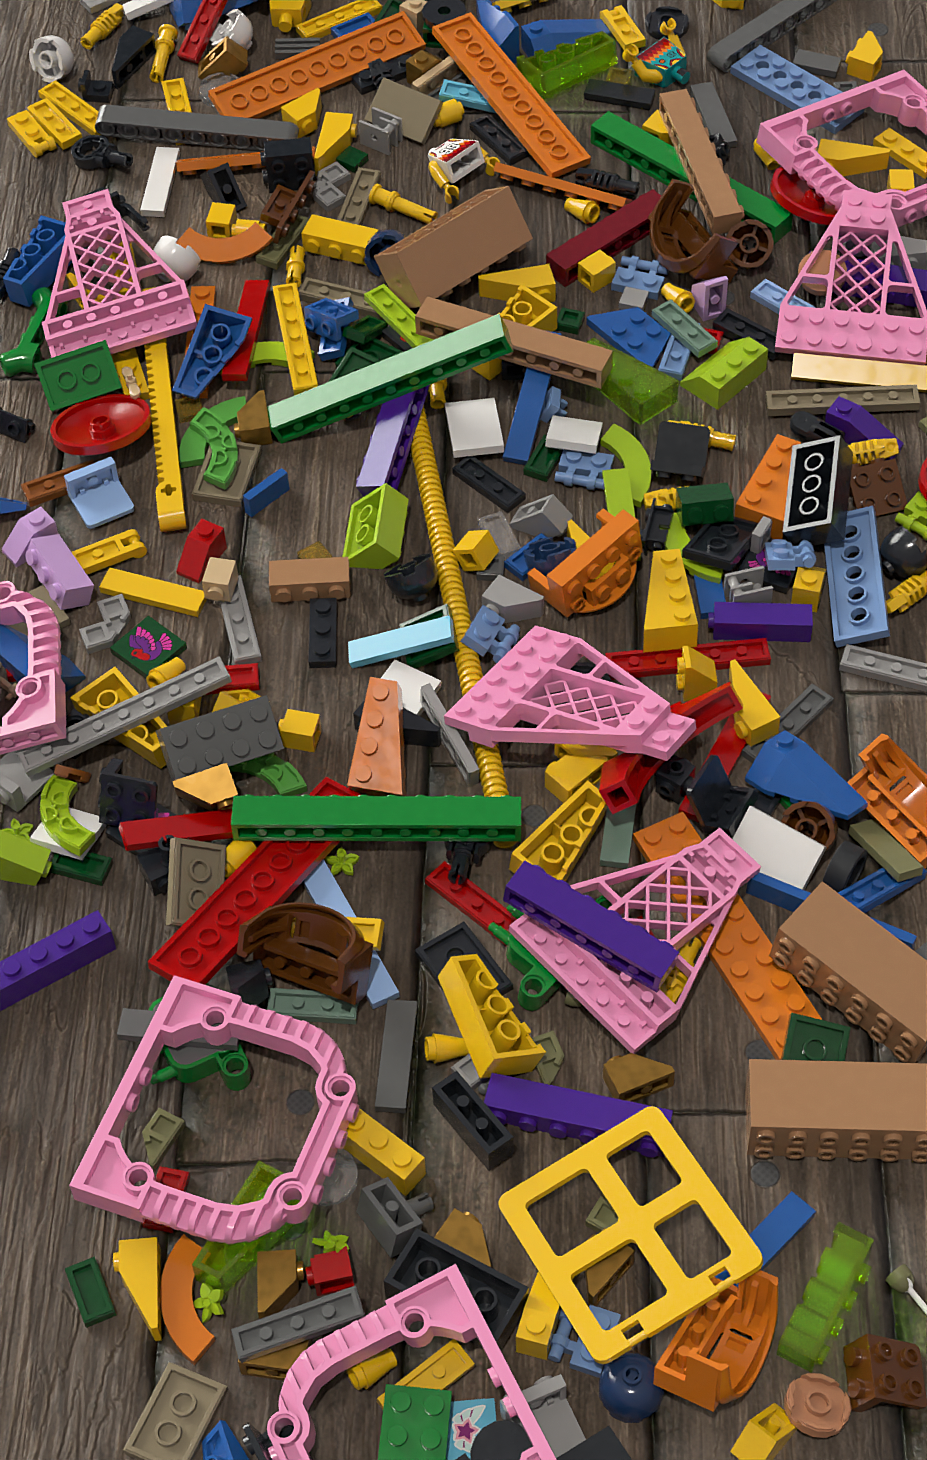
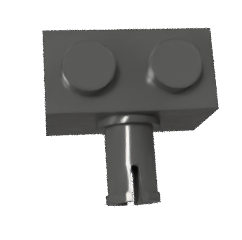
M389 1177L362 1188L356 1212L389 1257L392 1258L401 1254L416 1228L422 1229L423 1222L418 1216L431 1212L434 1205L431 1197H428L426 1192L406 1201Z

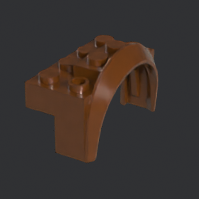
M672 179L655 208L648 216V219L651 221L650 242L656 259L669 271L676 273L688 272L696 280H709L726 276L729 284L738 269L728 257L737 246L738 241L732 236L727 238L717 233L711 237L691 211L681 209L693 192L694 187L690 183ZM681 248H682L685 252L691 254V256H690V257H686V256L683 254Z
M285 903L273 907L269 906L240 925L237 955L246 958L254 952L253 960L260 958L263 968L269 967L271 974L356 1005L367 995L373 943L364 941V936L359 928L341 913L329 907L313 903ZM295 918L296 921H295L294 936H293V938H292V936H291L292 919ZM298 943L309 944L325 949L331 952L332 954L336 955L338 958L336 959L330 957L328 955L301 946Z

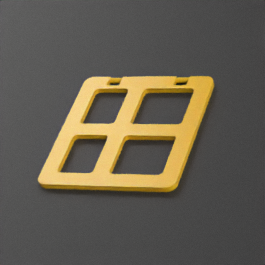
M653 1106L644 1108L507 1191L500 1197L498 1202L502 1214L593 1360L599 1364H608L644 1339L651 1338L714 1299L735 1283L738 1284L756 1273L763 1265V1257L756 1244L662 1111ZM649 1135L681 1179V1183L648 1204L640 1206L636 1203L608 1159L641 1137ZM589 1173L619 1219L612 1226L563 1256H557L535 1224L527 1208L532 1203L580 1174ZM692 1204H697L731 1250V1254L696 1277L688 1278L655 1229L658 1225ZM635 1243L666 1288L667 1293L612 1329L603 1330L573 1284V1278L625 1245ZM727 1270L730 1277L714 1286L710 1279ZM640 1324L643 1331L627 1340L623 1333Z

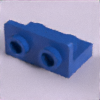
M328 298L304 307L306 329L334 341L342 340L341 327H346L351 322L359 319L358 309Z

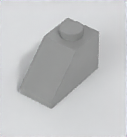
M552 494L520 506L509 526L533 536H538L542 533L546 537H560L567 531V521L571 520L573 515Z
M501 575L497 576L482 595V605H485L504 618V623L538 618L544 614V596Z

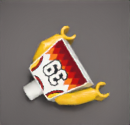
M450 139L439 147L432 148L428 153L430 161L428 167L431 176L440 189L444 188L445 201L448 204H452L451 195H454L459 200L458 187L449 185L450 183H455L483 163H486L485 172L488 175L494 176L495 171H493L495 163H500V160L496 157L489 158V153L480 146L479 141Z

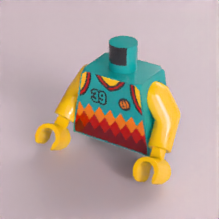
M673 18L667 21L669 27H667L665 21L660 26V32L668 35L669 39L663 37L639 55L638 47L635 44H630L622 54L623 60L633 63L631 66L635 70V76L639 77L643 82L653 83L662 88L668 87L675 81L686 84L690 78V72L686 70V53L678 35H675L673 32L676 27V22Z

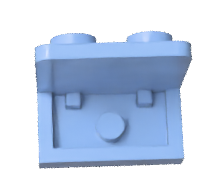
M112 457L64 475L68 496L87 528H95L134 511V504L119 481L116 464Z

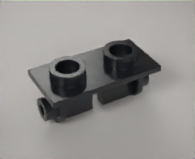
M0 407V434L26 443L27 434L34 432L36 424L33 423L32 419L16 416L2 410Z
M653 498L651 508L646 509L645 523L647 525L640 532L645 556H647L649 549L661 551L665 548L669 532L666 529H660V527L670 529L674 515L671 505L663 504L662 506H657L656 498Z

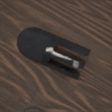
M798 411L790 419L791 431L808 442L839 435L844 438L846 435L844 431L806 411Z

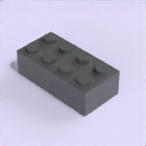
M267 695L156 731L172 781L227 763L229 767L284 749Z

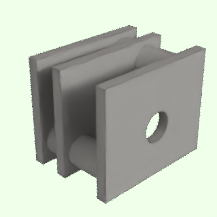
M372 107V124L362 120L359 121L360 144L390 155V145L398 147V141H403L402 118Z
M764 566L725 574L724 595L729 597V602L771 603L773 587L762 588Z

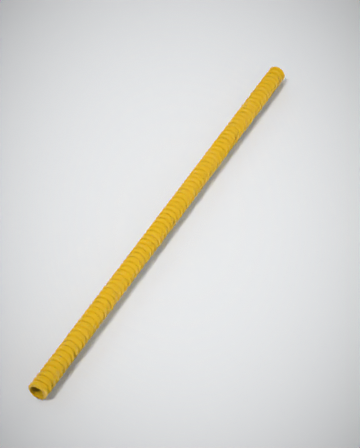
M423 405L410 450L433 559L438 570V582L444 605L448 604L450 606L459 645V651L454 652L459 682L461 683L462 696H464L483 677L479 654L460 642L472 622L470 620L458 559L453 552L455 548L454 540L452 538L446 503ZM472 741L484 797L509 795L498 743L491 748ZM493 841L494 845L499 848H508L518 842Z

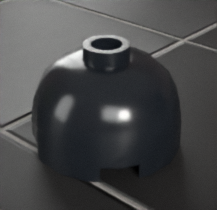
M902 526L896 527L884 538L880 546V554L883 559L882 568L890 576L895 574L899 578L908 579L913 575H921L927 570V551L921 552L915 543L917 541L916 537Z
M430 553L412 557L413 561L404 565L399 563L384 573L385 582L394 595L404 600L414 599L415 602L429 597L428 591L434 588L438 579L436 563Z

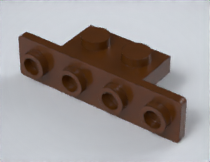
M309 171L297 192L278 184L262 210L259 220L277 227L273 243L278 244L282 237H287L291 226L290 222L295 223L299 214L298 209H303L308 196L306 195L312 194L316 184L313 181L314 171Z

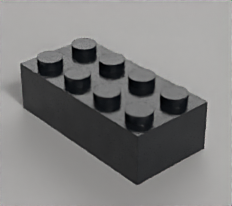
M840 435L792 446L783 533L793 546H798L802 540H807L813 546L845 540L853 452Z
M416 1228L384 1279L385 1297L391 1298L456 1264L501 1351L522 1316L529 1296V1287ZM477 1337L469 1341L482 1348Z

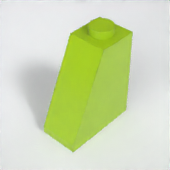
M0 830V880L36 886L40 877L46 878L52 862L48 861L51 850Z

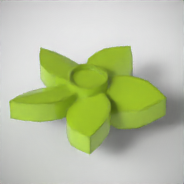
M13 818L10 823L11 828L2 829V831L30 841L29 834L33 830V824L24 823L20 826L19 821Z
M342 847L337 850V856L325 857V861L333 865L331 868L332 875L338 874L341 870L346 875H353V865L359 860L358 855L347 854Z
M326 1230L323 1239H312V1243L324 1246V1253L331 1251L338 1253L345 1246H347L349 1252L347 1245L349 1236H333Z
M202 1283L200 1288L201 1297L197 1298L193 1303L195 1308H203L202 1323H206L211 1318L212 1313L215 1315L224 1314L220 1305V1301L224 1296V1290H213L209 1284Z

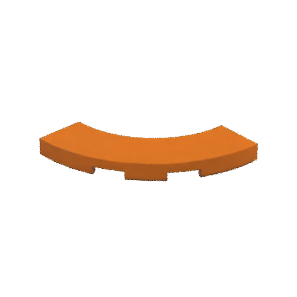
M255 222L244 232L228 238L207 237L189 227L176 243L185 249L187 245L190 246L198 254L201 261L227 264L254 256L266 248L274 238Z
M183 1234L169 1254L164 1266L160 1285V1304L163 1319L172 1341L184 1357L195 1366L216 1340L214 1335L199 1320L193 1303L195 1280L202 1264L208 1257V1252Z

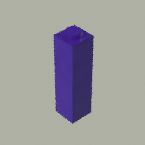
M714 602L713 613L708 612V629H713V640L767 638V641L781 642L811 641L813 627L812 604Z

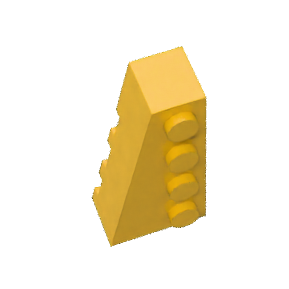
M523 284L518 287L516 295L510 297L506 302L505 309L498 313L503 319L550 332L557 329V307ZM496 358L472 369L490 381L502 371V361Z
M680 549L653 551L644 624L643 653L681 649L683 646L697 647L698 622Z
M113 667L74 694L70 699L78 712L88 714L91 717L139 693L116 667ZM159 716L113 737L160 769L166 765L156 731L167 727V725Z
M589 781L585 782L512 852L509 870L515 874L525 860L532 865L540 866L547 874L557 880L566 882L606 814L607 804L599 793V789Z
M477 954L450 957L438 975V979L479 1078H490L491 1073L512 1075L532 1072L546 1051L541 1044L536 1045L530 1037L532 1031L525 1022L520 1023L512 1011L514 1008L513 1004L508 998H504L496 988L498 983Z

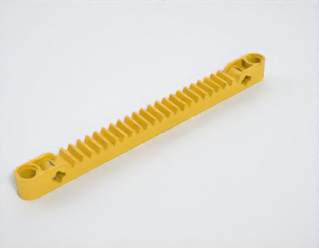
M156 287L143 288V289H142V292H143V291H146V290H149V289L156 288ZM163 338L144 344L159 483L156 487L157 511L160 531L167 532L187 529L167 339Z

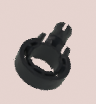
M101 135L83 137L75 142L71 148L75 164L82 169L106 168V166L111 168L113 165L130 168L133 163L132 154L118 151L115 144H110L108 139ZM95 147L96 150L92 151V154L84 155L86 151Z
M444 841L445 848L447 849L446 858L452 860L453 856L451 869L448 873L449 881L456 884L457 876L460 875L458 884H463L467 878L468 867L472 864L473 855L474 864H478L480 857L490 850L492 841Z

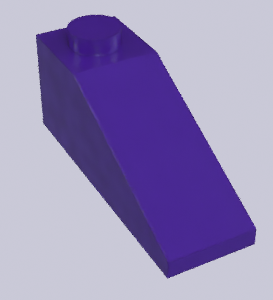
M838 396L826 412L825 422L844 431L846 435L843 440L850 445L851 443L871 439L896 438L899 452L904 446V443L876 418L854 402ZM897 455L889 457L885 460L895 459Z

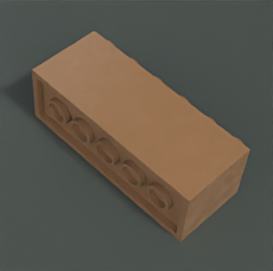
M505 186L484 190L375 255L374 258L389 289L410 310H414L422 306L427 296L431 298L445 297L453 292V287L469 283L471 276L487 272L490 269L489 265L492 263L498 264L508 259L507 254L526 248L525 243L532 240L533 237L510 187Z
M822 881L778 929L769 956L773 958V961L779 967L787 969L794 974L802 985L810 987L817 992L825 1003L835 1006L844 1013L851 1023L858 1024L866 1030L874 1041L884 1044L893 1051L897 1059L902 1062L917 1063L927 1051V960Z
M749 1059L745 1086L747 1155H755L758 1158L786 1156L790 1159L818 1157L822 1160H831L835 1157L849 1158L854 1161L877 1158L886 1162L898 1159H912L919 1163L927 1162V1064Z

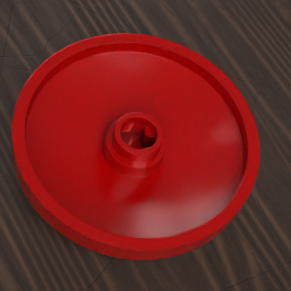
M780 167L773 174L770 190L775 200L782 207L805 220L830 225L838 212L835 210V205L830 206L824 201V197H819L816 194V189H811L807 185L806 180L803 181L799 178L798 172L790 175L783 167Z
M126 394L103 395L84 400L63 411L53 421L50 431L54 445L62 452L72 455H97L120 449L139 439L149 429L152 418L148 404L139 397L133 399L130 395Z

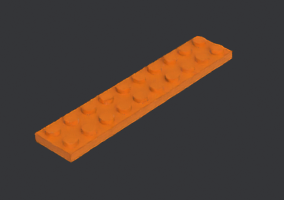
M402 11L208 91V97L222 116L259 119L281 110L282 106L316 88H319L320 92H324L350 81L351 76L359 74L363 70H368V63L380 58L384 63L408 53L413 55L420 50H425L426 43L406 13Z
M471 12L432 27L434 37L549 177L556 178L590 164L591 156Z
M684 812L633 833V841L647 862L676 855L684 848L702 842V839ZM670 875V885L686 886V881L681 876ZM670 893V898L674 903L686 904V895ZM737 893L708 956L774 1058L781 1060L789 1015L796 1013L820 1020L822 1018L792 973L787 969L779 967L773 961V958L769 956L773 945ZM691 895V905L707 906V901L702 896ZM681 913L686 921V913ZM691 913V923L702 914ZM709 924L695 935L701 941L703 948L714 928L712 924Z

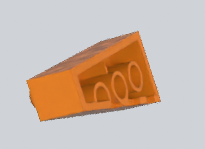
M779 434L774 438L736 502L734 516L759 523L763 516L772 519L770 537L772 539H783L792 446L801 444L799 441Z
M370 677L347 786L357 793L371 796H406L402 689L397 681Z

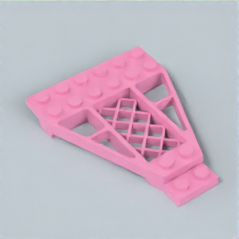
M108 189L62 203L66 216L64 228L66 237L46 319L42 322L51 358L103 340L107 341L111 354L196 329L197 321L184 279L181 280L121 218L120 213L113 206ZM121 241L123 242L124 248L118 246ZM134 242L154 263L137 268L134 263L130 243ZM99 246L105 248L101 255L95 253ZM113 252L119 254L115 260L109 258ZM126 258L129 265L123 263ZM89 259L96 261L92 267L85 265ZM72 261L78 285L62 291L68 264ZM103 264L110 266L106 272L100 271ZM118 269L124 271L120 278L114 276ZM162 272L173 282L143 292L140 285L142 278ZM131 275H132L133 283L127 281V280L130 278ZM94 276L101 278L96 285L90 283ZM108 282L114 283L111 290L104 288ZM122 287L129 289L125 295L118 293ZM99 294L105 296L101 303L95 301ZM79 297L82 298L83 310L56 318L59 303Z
M843 190L842 206L780 304L775 352L802 353L925 366L927 355V309L891 211V194ZM830 237H833L829 273L827 275L810 274L809 271ZM849 239L856 245L850 251L842 245ZM875 241L881 249L873 254L867 246ZM893 243H895L908 283L892 282L889 280ZM838 249L843 254V256L836 260V253ZM860 251L868 257L861 263L854 257ZM883 254H885V264L878 259ZM848 260L854 267L846 272L840 264ZM873 262L878 270L870 274L865 267ZM834 270H836L841 276L833 281ZM860 272L865 279L857 283L851 276ZM883 274L881 285L876 279ZM844 281L852 287L845 293L838 287ZM802 283L820 284L827 287L826 302L823 308L789 305ZM869 283L876 289L870 295L862 289ZM833 290L835 294L838 296V298L831 302ZM857 292L863 300L855 305L849 297ZM887 293L913 294L921 318L886 314ZM881 295L879 307V305L874 301V299ZM844 302L850 309L847 311L837 310L836 306ZM868 304L874 312L863 313L860 309Z
M536 625L444 715L446 725L467 731L470 741L491 748L498 742L604 745L626 753H643L668 761L696 730V720L671 713L669 702L581 638ZM583 656L597 665L588 674L570 670ZM606 673H608L623 685L609 682L601 678ZM588 698V699L579 700V701H575V702L573 701V700ZM564 702H569V703H565V704H561V705H556V706H554L555 704H560V703H564ZM606 705H611V706H608V707H604V708H599V709H597V707H602V706H606ZM592 709V710H590V711H585V712L578 713L579 711H584V710ZM616 716L615 718H610V719H606V720H601V719H603V718H608V717ZM520 720L538 725L536 728H513Z
M718 828L701 843L686 847L676 855L570 885L572 889L581 894L598 890L613 904L608 910H614L620 915L624 913L623 919L633 925L643 927L648 933L649 928L665 930V940H659L670 943L675 950L681 948L709 924L714 926L694 967L680 954L678 955L675 965L689 979L676 1005L660 989L656 993L526 914H523L509 925L508 931L630 1053L635 1054L676 1020L739 888L758 874L761 866L721 828ZM651 874L622 898L609 887L610 885ZM670 875L681 876L686 881V886L670 885ZM649 892L665 893V903L649 901ZM670 893L686 895V904L670 903ZM691 895L702 896L707 901V906L691 905ZM645 896V901H639ZM628 909L645 910L644 919L628 918ZM649 910L665 911V921L649 920ZM670 912L686 913V923L671 922ZM691 913L702 914L691 923ZM670 930L681 931L670 940Z

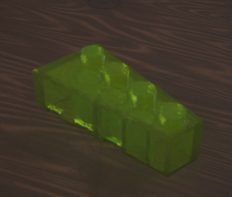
M603 31L575 39L574 44H557L556 49L544 52L541 49L534 51V56L525 58L524 55L516 57L517 69L543 99H546L617 64L616 40Z
M594 337L585 342L613 350L612 370L602 388L596 389L639 425H642L678 402L679 380Z
M258 1161L231 1205H242L262 1200L273 1180L285 1173ZM290 1200L287 1205H297L300 1200ZM286 1222L274 1233L271 1231L251 1242L226 1244L207 1240L192 1264L196 1281L207 1283L214 1290L223 1289L225 1293L257 1262V1252L268 1251L295 1224Z
M840 1222L837 1223L833 1231L834 1236L831 1248L826 1246L820 1258L821 1260L816 1270L818 1275L817 1277L811 1276L802 1296L804 1302L797 1304L777 1348L776 1355L810 1373L813 1372L817 1363L820 1365L824 1364L831 1347L827 1346L830 1337H838L845 1320L841 1319L844 1310L851 1311L859 1294L855 1292L858 1283L865 1284L872 1270V1267L868 1265L874 1239Z

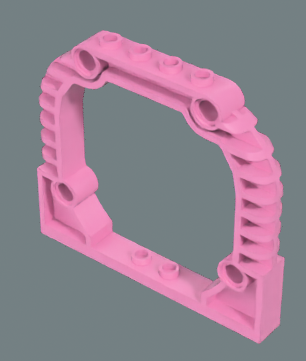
M902 70L760 123L756 142L790 175L798 172L801 180H806L807 185L811 189H816V194L819 197H824V201L828 205H835V210L838 211L842 206L843 190L870 191L856 187L835 170L816 151L818 141L814 137L807 135V130L871 107L875 112L896 116L898 121L904 126H916L927 135V90L910 74ZM927 183L906 192L897 189L878 192L880 194L892 195L891 211L897 228L927 216Z
M9 581L0 582V624L13 625L21 622L27 624L28 676L21 679L16 685L15 691L19 698L9 712L2 717L0 755L66 738L65 684L61 679V630L58 619L43 600L33 597L30 593L18 591L14 584Z
M174 976L69 1185L74 1200L144 1223L145 1219L154 1221V1223L163 1224L172 1229L181 1230L211 1242L226 1244L255 1241L258 1237L271 1231L274 1233L286 1222L290 1224L301 1223L307 1219L313 1205L320 1203L324 1192L323 1182L326 1176L330 1177L334 1171L336 1164L334 1157L337 1150H342L345 1146L348 1136L346 1130L349 1123H354L357 1118L359 1105L357 1104L358 1097L355 1080L347 1074L345 1060L338 1045L321 1028H317L307 1021L294 1019L292 1016H284L272 1010H265L253 1004L243 1003L239 995ZM215 1023H222L221 1025L216 1027L212 1026ZM204 1037L211 1045L219 1046L229 1041L231 1037H235L292 1055L311 1065L319 1075L315 1086L319 1113L293 1172L282 1174L274 1179L262 1200L242 1205L217 1203L156 1182L150 1165L144 1162L131 1163L126 1156L118 1137L130 1113L136 1111L140 1101L139 1094L143 1086H147L150 1083L153 1074L152 1068L164 1045L176 1048L191 1040ZM338 1092H347L346 1095L341 1097L335 1095ZM138 1181H147L142 1186H134ZM290 1200H300L297 1205H287Z
M456 1264L385 1301L386 1306L369 1313V1315L359 1320L353 1321L351 1324L334 1331L323 1339H319L308 1349L304 1350L286 1374L281 1394L279 1395V1411L271 1416L267 1425L268 1436L273 1446L268 1448L272 1460H312L309 1452L315 1443L316 1431L308 1410L321 1387L336 1375L404 1340L412 1347L421 1348L429 1344L434 1336L452 1338L463 1343H467L477 1337L492 1365L487 1371L496 1388L502 1385L507 1395L502 1401L510 1417L518 1416L533 1446L522 1452L520 1460H556ZM422 1321L424 1323L420 1331H408L413 1322ZM284 1426H294V1431L289 1437H279V1433Z

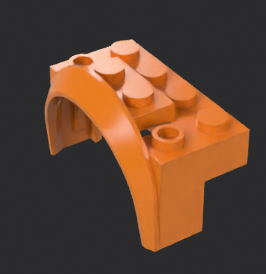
M604 508L596 514V518L601 521V529L547 574V577L535 568L529 571L527 574L530 589L544 596L545 601L567 618L572 613H588L603 609L620 599L633 583L637 568L636 560L643 552L639 520L624 509L615 517ZM615 562L612 568L603 576L594 581L588 582L590 579H595L596 577H598L601 570L608 563ZM583 588H585L586 591V600L583 597Z
M881 734L858 754L864 768L847 783L868 802V807L864 811L872 819L876 820L926 869L927 774L888 735ZM907 776L892 791H890V787L894 785L901 777Z
M759 1270L739 1282L738 1287L734 1285L720 1292L717 1297L689 1313L655 1366L653 1384L712 1412L715 1411L719 1403L724 1405L744 1395L759 1375L771 1346L778 1314V1277ZM716 1277L710 1279L714 1286L723 1281ZM729 1329L738 1330L743 1335L751 1336L753 1340L735 1334ZM723 1333L710 1359L706 1358L720 1334Z

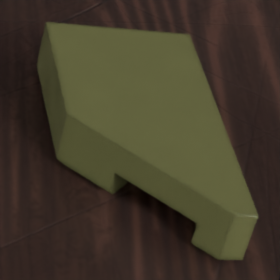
M554 1030L532 1037L535 1044H541L546 1051L535 1068L541 1082L553 1085L565 1059Z

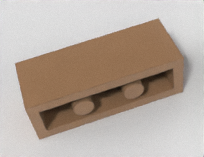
M333 557L269 561L271 602L310 601V598H337V600L351 598L349 558Z

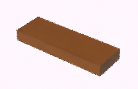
M93 459L22 483L21 488L29 506L33 507L68 495L64 475L94 464Z

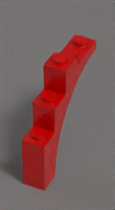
M731 682L723 684L686 703L679 701L670 706L671 713L696 720V730L679 749L707 728L743 709V703ZM625 752L604 762L599 793L611 813L615 814L637 804L647 781L665 760L643 753Z

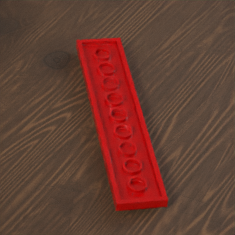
M325 777L309 795L359 796L361 794ZM263 841L148 960L149 969L169 981H172L174 976H178L206 985L237 952L240 925L269 906L273 907L282 904L340 841Z

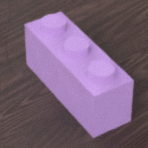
M55 534L31 538L28 550L26 551V561L33 568L39 581L44 584L51 599L56 602L60 610L89 605L94 584L61 536Z

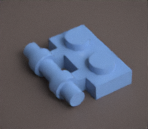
M634 255L632 257L622 256L621 265L627 266L628 269L618 267L611 283V290L623 292L626 286L649 291L650 299L658 300L665 282V277L658 274L668 275L669 270L664 268L657 260L650 262L640 260V257ZM638 269H640V270H645V271H649V273L640 272V271H637V270H638Z
M563 449L559 470L555 473V481L564 483V486L572 487L573 485L587 487V490L595 491L596 488L604 490L602 470L612 469L614 455L599 452L592 454Z
M783 539L765 542L764 553L768 570H795V567L811 568L816 562L813 545L807 540H802L798 546H792L791 542Z
M482 605L460 642L481 656H484L487 651L494 655V662L498 663L512 649L511 646L517 643L520 627L513 624L510 628L506 629L502 626L505 619L495 611Z
M589 1306V1309L603 1330H610L620 1323L621 1314L597 1306ZM561 1309L558 1317L560 1324L556 1334H553L548 1358L551 1361L560 1362L563 1353L572 1355L569 1368L600 1378L605 1364H599L593 1360L580 1337H578L577 1342L569 1339L572 1324Z

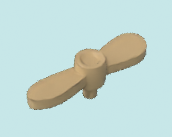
M130 367L122 368V375L126 379L130 396L133 399H137L141 395V391L137 385L133 370Z
M0 676V687L8 691L5 698L8 701L12 697L16 698L15 689L17 684L11 685Z

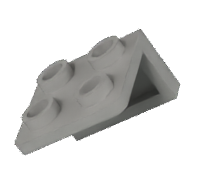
M17 752L7 753L0 759V802L19 812L44 788L47 781L54 774L53 770L47 768L28 777Z
M561 1374L553 1378L550 1375L542 1377L534 1383V1386L525 1390L520 1389L555 1458L586 1440L566 1399L567 1386ZM500 1400V1415L502 1419L518 1423L522 1426L518 1416L516 1415L511 1418L503 1401Z

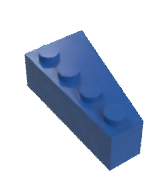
M40 216L38 227L33 228L29 234V242L23 244L20 249V257L14 259L3 277L10 301L30 307L33 304L32 295L34 291L42 287L48 288L55 281L66 237L64 231L66 222Z

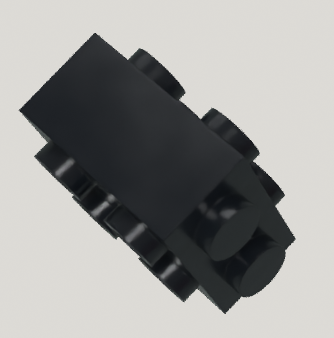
M310 137L264 142L265 151L260 152L261 165L267 168L262 170L264 184L269 185V193H273L278 184L293 191L299 190L309 171H314Z

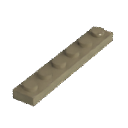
M917 384L766 391L765 395L768 416L793 415L798 411H806L811 414H826L838 396L862 406L868 412L919 410L920 408Z

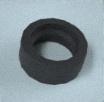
M844 841L833 855L823 877V882L837 893L855 884L864 869L868 856L867 850L849 841Z

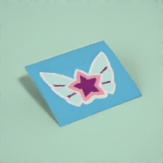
M494 1398L451 1402L446 1460H455L464 1453L471 1460L470 1450L474 1438L483 1427L496 1421Z

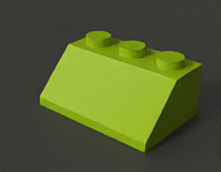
M750 337L728 342L680 381V386L718 410L766 370L768 348Z
M387 483L351 505L343 557L349 558V567L383 569L391 563L397 562L401 556V545L405 533L404 526L408 514L409 499Z

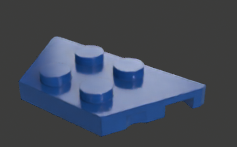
M639 307L591 315L587 317L586 324L648 376L652 375L654 365L661 359L663 350L666 349L671 336L670 332Z

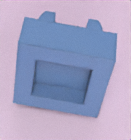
M552 386L548 390L540 420L547 423L553 415L561 417L567 415V412L563 409L567 406L568 402L561 399L560 389Z

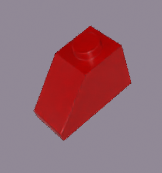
M201 519L187 536L176 570L177 574L199 584L204 577L210 557L220 558L227 549L224 528Z

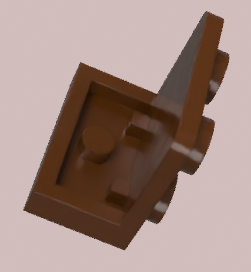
M884 457L869 461V465L861 466L860 463L852 464L850 491L855 510L873 506L876 517L904 510L907 500L896 458L886 461Z
M867 1333L843 1347L851 1411L863 1412L880 1402L919 1410L927 1406L921 1354L916 1344Z

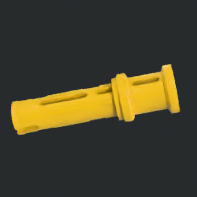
M169 24L160 26L158 30L159 38L155 42L156 54L149 76L151 81L159 83V79L160 82L164 80L168 58L175 49L174 41L178 37L177 29Z
M375 184L370 191L369 203L373 205L377 203L384 206L389 212L396 210L426 224L433 221L432 218L435 220L438 218V212L401 198L398 192L385 190L380 184Z

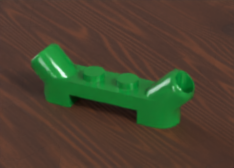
M47 287L37 289L32 295V302L37 311L30 318L26 332L21 335L18 347L0 355L2 370L9 377L22 372L36 374L37 370L34 363L43 361L40 349L45 340L42 322L46 319L52 295L51 290ZM67 301L59 303L56 318L67 315Z

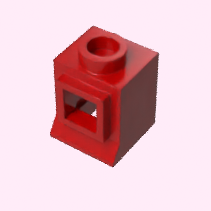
M347 1246L338 1253L331 1251L314 1255V1258H310L311 1266L305 1267L308 1286L315 1285L317 1297L336 1293L354 1286Z

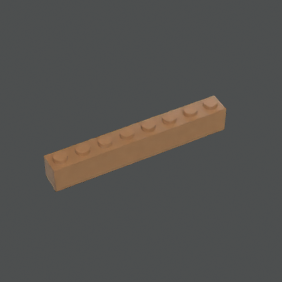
M687 89L660 93V116L687 178L694 187V194L712 235L715 233H727L731 227L744 219V209L737 202L735 189L730 187L729 175L723 171L721 158H717L715 144L709 140L708 129L703 127L702 116L700 112L697 113L695 100L693 97L690 98Z
M427 296L415 315L416 334L437 339L493 315ZM503 319L509 330L513 352L498 357L499 359L596 388H602L612 370L613 350Z

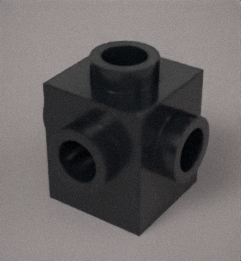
M673 754L654 773V776H656L655 792L679 805L686 796L688 786L695 778L696 766L692 765L687 759Z

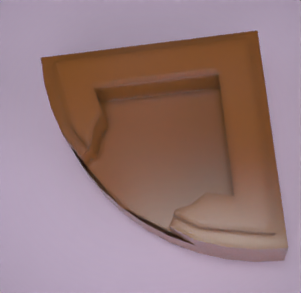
M56 764L54 771L56 776L83 783H89L91 776L89 772Z

